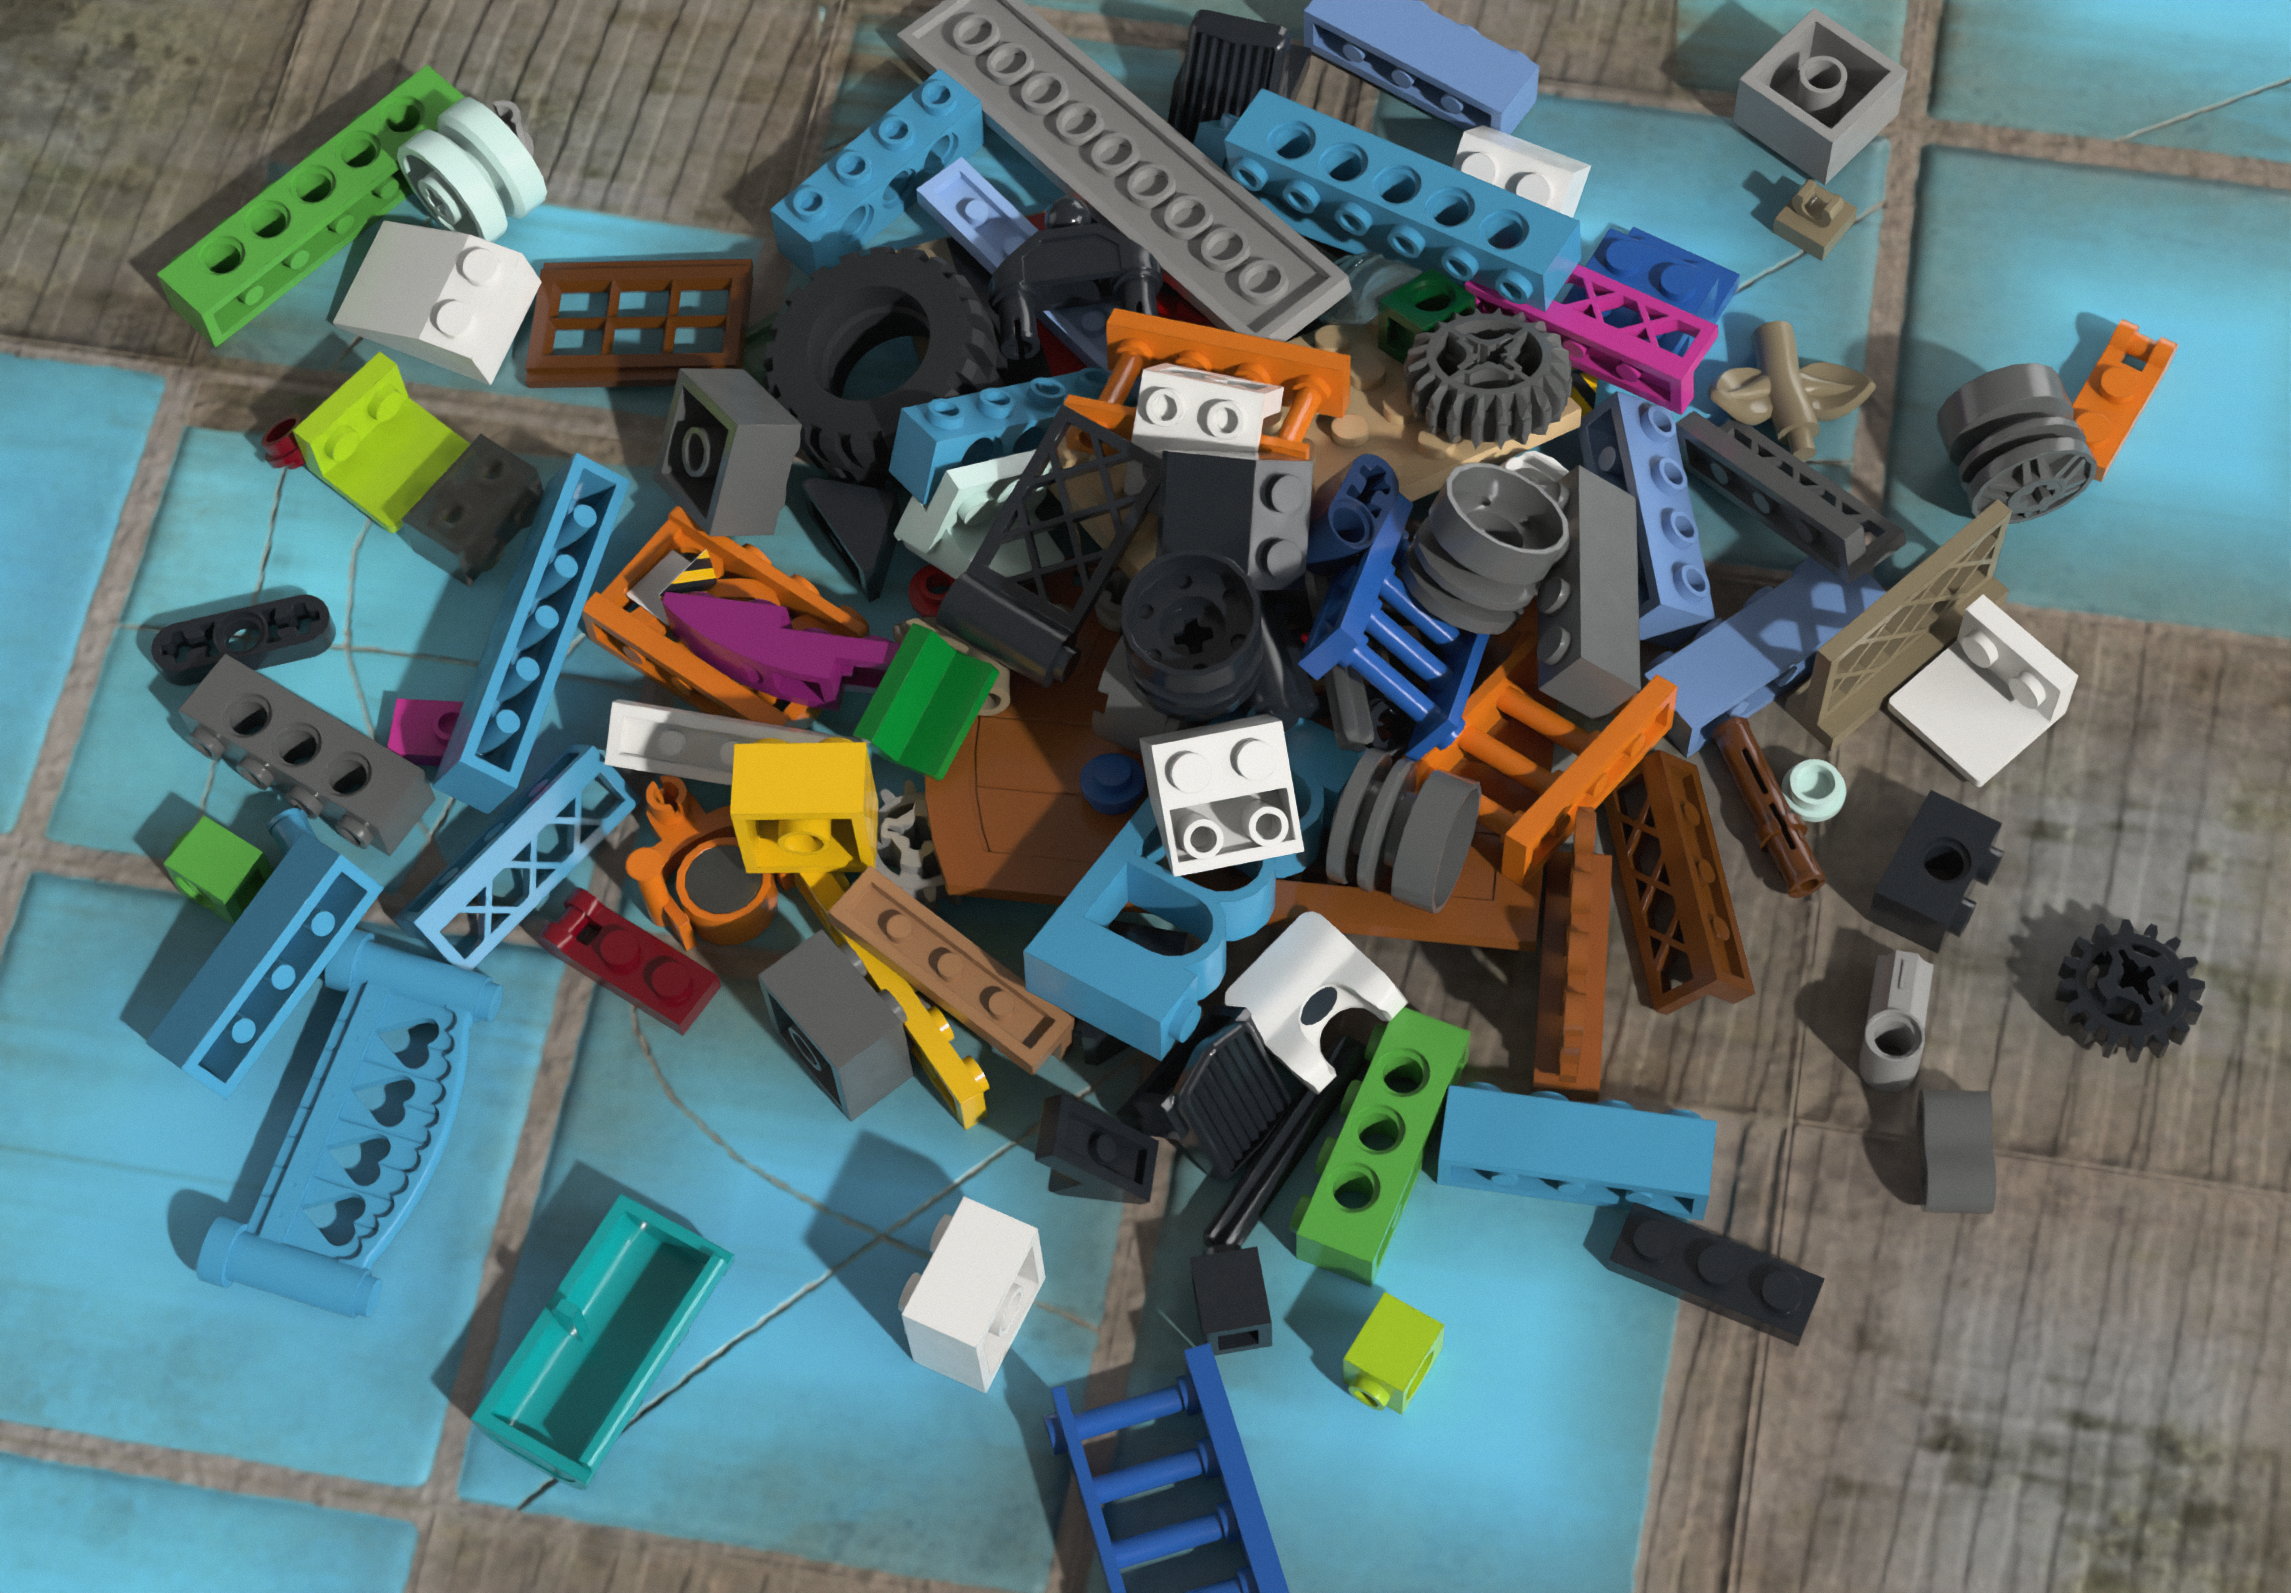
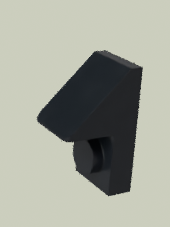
M1061 1093L1044 1099L1035 1161L1052 1168L1049 1191L1062 1196L1142 1205L1149 1203L1151 1199L1159 1141Z

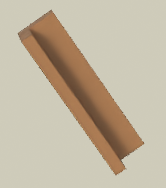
M871 865L828 911L829 923L1031 1076L1037 1072L1050 1055L1062 1061L1073 1048L1074 1018L1057 1006L1026 991L1024 980Z

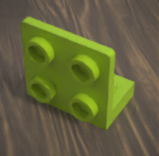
M381 351L293 430L308 469L389 533H396L476 458L474 447L409 398L397 364Z

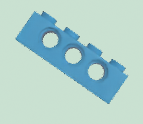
M942 69L937 70L770 209L778 251L810 277V274L823 265L829 270L841 263L839 257L860 250L917 202L916 189L959 158L962 157L964 160H967L986 144L981 100Z
M1090 367L1074 373L1050 378H1036L1030 382L1001 388H987L977 393L948 399H934L929 403L901 408L888 471L923 505L931 502L947 470L1037 449L1062 404L1064 405L1068 394L1098 400L1111 374L1102 367ZM1129 393L1123 405L1135 407L1136 398Z

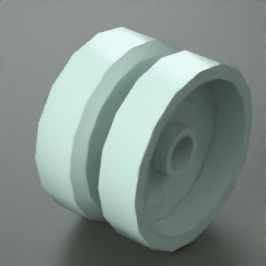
M470 97L460 98L438 116V132L430 129L420 130L398 148L397 159L411 189L427 211L447 231L471 234L484 240L495 242L506 232L508 225L506 216L513 219H522L545 201L547 190L544 179L532 156L518 137L496 114L484 104Z

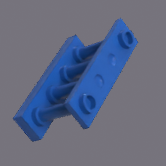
M1399 492L1373 543L1334 572L1298 665L1316 680L1320 679L1336 664L1342 668L1350 665L1417 722L1405 756L1410 760L1417 762L1434 747L1440 751L1446 749L1463 730L1465 720L1462 718V714L1490 634H1476L1443 621L1430 613L1412 596L1407 585L1394 575L1396 567L1391 564V561L1401 568V559L1411 544L1407 540L1409 533L1404 528L1413 504ZM1378 595L1442 649L1439 659L1380 609L1382 602L1378 599ZM1364 631L1369 633L1430 685L1426 695L1367 646L1368 637L1364 635Z
M1210 1343L1184 1350L1186 1374L1175 1377V1385L1073 1414L1065 1386L1051 1389L1055 1412L1043 1416L1054 1455L1066 1452L1068 1454L1109 1593H1126L1119 1569L1224 1539L1227 1545L1239 1542L1246 1566L1235 1569L1236 1577L1182 1593H1289ZM1184 1411L1187 1417L1199 1415L1205 1437L1195 1440V1448L1092 1478L1081 1443L1082 1440ZM1204 1474L1206 1480L1219 1478L1225 1501L1215 1504V1512L1111 1542L1101 1510V1504Z

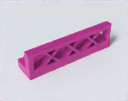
M1577 264L1564 284L1572 283L1583 288L1587 299L1565 305L1553 300L1546 312L1526 303H1512L1502 297L1498 291L1472 280L1465 283V290L1475 296V307L1482 314H1493L1500 307L1503 315L1513 317L1520 312H1524L1527 323L1545 322L1547 333L1560 335L1561 345L1569 351L1571 366L1679 415L1684 413L1694 398V371L1718 337V325ZM1624 306L1637 312L1640 320L1639 324L1618 329L1604 323L1601 312ZM1678 330L1695 339L1684 356L1681 357L1660 348L1656 336Z

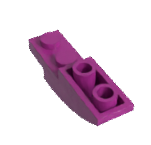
M694 591L688 594L665 592L662 600L674 636L707 664L745 686L779 699L814 708L839 712L845 691L875 694L902 644L894 643L881 636L872 635L862 639L832 635L828 631L819 628H806L802 631L793 630L787 608L764 599H752L745 602L721 599L706 592Z

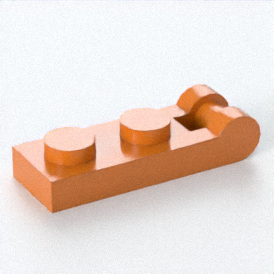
M2124 319L2119 322L2105 351L2072 404L2074 408L2073 420L2083 429L2086 436L2085 443L2092 450L2097 462L2094 479L2100 482L2104 479L2168 370L2179 344L2162 336L2156 341L2138 333L2140 328L2138 325ZM2127 354L2146 363L2142 372L2122 363Z

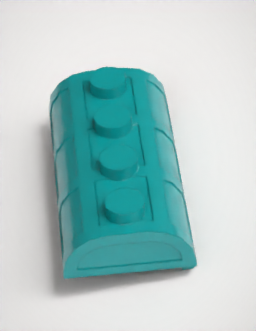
M620 1193L470 1420L490 1440L517 1458L568 1486L579 1490H586L631 1417H634L642 1405L644 1397L666 1363L688 1334L690 1326L714 1289L734 1263V1254Z

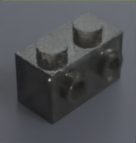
M480 434L401 520L414 552L469 587L482 572L491 570L499 562L504 548L522 528H528L532 525L544 490L535 467L483 434Z

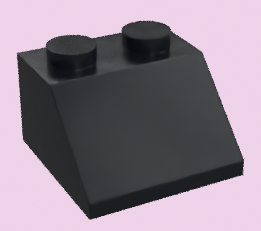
M1163 450L1156 558L1179 549L1209 550L1232 559L1250 576L1256 590H1304L1314 461L1279 452Z

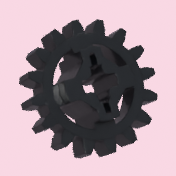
M2123 919L2118 933L2114 935L2103 923L2098 924L2091 937V942L2081 936L2075 940L2070 952L2072 957L2064 956L2058 976L2064 980L2059 982L2055 992V1000L2069 1003L2062 1016L2064 1025L2080 1022L2084 1027L2078 1041L2085 1045L2094 1038L2103 1041L2102 1056L2108 1059L2114 1053L2116 1047L2126 1049V1055L2130 1063H2137L2143 1047H2148L2157 1059L2164 1057L2170 1044L2169 1040L2181 1046L2191 1029L2189 1025L2196 1024L2203 1009V1006L2196 1001H2199L2203 994L2205 981L2190 978L2196 969L2198 960L2196 957L2178 958L2176 952L2182 940L2177 936L2169 939L2164 944L2156 940L2158 929L2155 924L2151 923L2143 935L2134 933L2130 919ZM2097 965L2099 968L2097 980L2094 987L2088 989L2087 974ZM2172 992V1009L2167 1015L2163 1016L2161 1013L2164 1005L2162 1001L2167 993Z

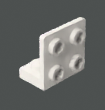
M1168 363L1143 369L1131 442L1161 459L1163 450L1258 452L1263 419L1280 412L1284 387ZM1135 460L1129 461L1124 492L1130 496L1140 493L1153 470Z
M1982 594L1965 609L1957 641L1891 696L1888 702V710L1974 786L1981 787L2066 713L2078 675Z

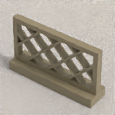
M1997 499L1817 650L1811 679L1787 698L1785 711L1831 751L1887 704L1891 696L1957 641L1965 609L1982 594L1999 608L2005 604L2009 589L1993 575L2012 510Z

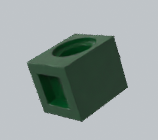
M1433 268L1427 270L1379 300L1378 348L1404 365L1405 359L1408 356V350L1414 344L1416 334L1423 332L1433 333L1436 321L1448 323L1453 312L1463 317L1471 315L1475 307V296Z

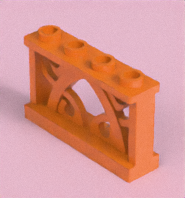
M675 506L668 514V520L601 594L595 591L586 601L582 617L589 639L701 713L806 730L824 709L791 702L781 712L777 709L780 702L779 698L738 684L727 675L701 660L682 642L675 643L667 638L665 634L672 630L671 627L640 606L631 613L627 612L635 601L626 596V594L670 551L674 550L678 554L690 553L697 558L707 548L717 579V583L707 593L717 598L745 602L752 599H764L778 606H784L787 608L789 617L793 619L791 621L793 630L799 631L806 628H819L828 631L832 635L863 639L866 636H870V628L867 621L853 608L846 605H841L838 608L822 598L815 586L798 574H793L789 577L773 567L769 558L757 547L748 543L740 546L726 536H708L681 507Z

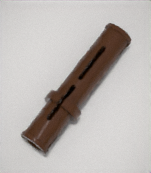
M1736 717L1722 722L1711 732V740L1717 746L1735 782V786L1758 829L1755 839L1761 851L1770 853L1787 887L1786 891L1789 897L1800 898L1814 893L1826 883L1825 878L1827 877L1824 871L1820 869L1804 837L1808 829L1801 815L1792 813L1773 771L1769 767L1749 727L1750 724L1747 718Z

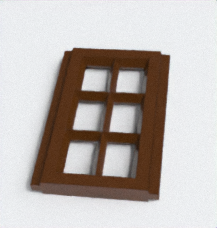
M752 259L544 263L543 269L540 272L542 283L537 291L525 367L527 371L525 380L527 387L676 386L680 368L742 369L754 281ZM728 291L725 315L678 316L681 292ZM668 293L665 316L617 317L620 294ZM608 294L605 317L558 318L561 295ZM676 329H723L720 353H673ZM615 330H663L660 354H612ZM602 331L599 355H552L556 332Z

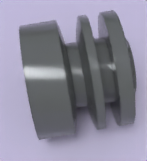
M2038 363L2014 364L1987 372L1964 384L1946 399L1938 411L1937 429L1950 460L1959 468V483L1967 492L1968 505L1976 517L1997 499L2012 510L2009 524L2021 523L2044 516L2072 501L2085 491L2096 476V459L2092 450L2085 443L2086 436L2083 429L2073 420L2074 408L2060 376L2052 367Z
M1471 462L1455 467L1430 507L1429 517L1422 523L1414 536V540L1401 559L1402 578L1412 596L1430 613L1448 624L1476 634L1498 635L1515 628L1540 587L1539 581L1544 579L1569 538L1568 520L1558 503L1539 485L1515 471L1487 463Z
M1376 748L1367 749L1344 787L1334 812L1326 855L1327 876L1330 880L1347 884L1357 874V884L1360 890L1372 892L1377 889L1391 868L1393 869L1391 895L1394 901L1432 914L1441 912L1455 888L1471 846L1481 804L1482 789L1480 782L1437 769L1431 772L1419 792L1415 793L1417 768L1413 760L1402 758L1392 767V759L1389 752Z

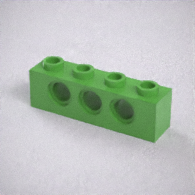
M1406 1007L1388 1025L1376 1024L1364 1055V1059L1371 1062L1363 1082L1352 1079L1341 1104L1339 1115L1346 1118L1338 1139L1327 1136L1318 1155L1314 1173L1321 1175L1313 1197L1303 1193L1293 1212L1289 1231L1296 1233L1297 1259L1372 1287L1444 1118L1449 1085H1458L1469 1059L1471 1031ZM1395 1078H1408L1414 1081L1418 1088L1408 1093H1398L1391 1090L1386 1084ZM1382 1134L1392 1139L1394 1144L1388 1149L1377 1151L1367 1148L1361 1141L1369 1135ZM1356 1191L1367 1196L1370 1201L1361 1208L1350 1209L1340 1205L1336 1199L1345 1192Z

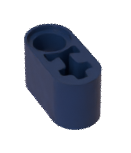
M1362 454L1318 488L1310 506L1306 569L1320 576L1330 575L1373 543L1399 494L1397 476L1385 460L1373 454Z

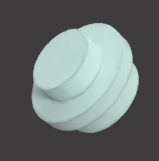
M1819 759L1805 760L1793 766L1784 776L1781 791L1792 813L1801 815L1804 821L1821 822L1835 816L1841 810L1846 797V785L1841 774L1833 765Z

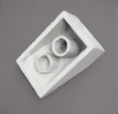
M383 221L333 324L341 330L492 385L542 282L523 253L471 234Z

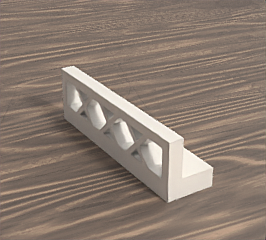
M618 699L612 702L604 765L732 786L734 744L754 743L763 738H777L788 743H819L821 740L830 737L846 738L853 742L861 741L853 737Z

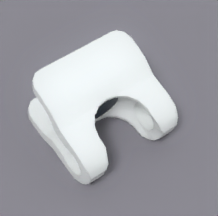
M1314 911L1305 912L1300 915L1228 988L1224 1001L1226 1006L1246 1007L1251 1012V1018L1264 1040L1265 1045L1263 1047L1315 1094H1319L1337 1076L1335 1069L1326 1061L1320 1048L1321 1033L1330 1018L1342 1010L1364 1008L1375 1014L1380 1020L1390 1022L1408 1003L1400 990L1382 970L1358 950L1325 917Z

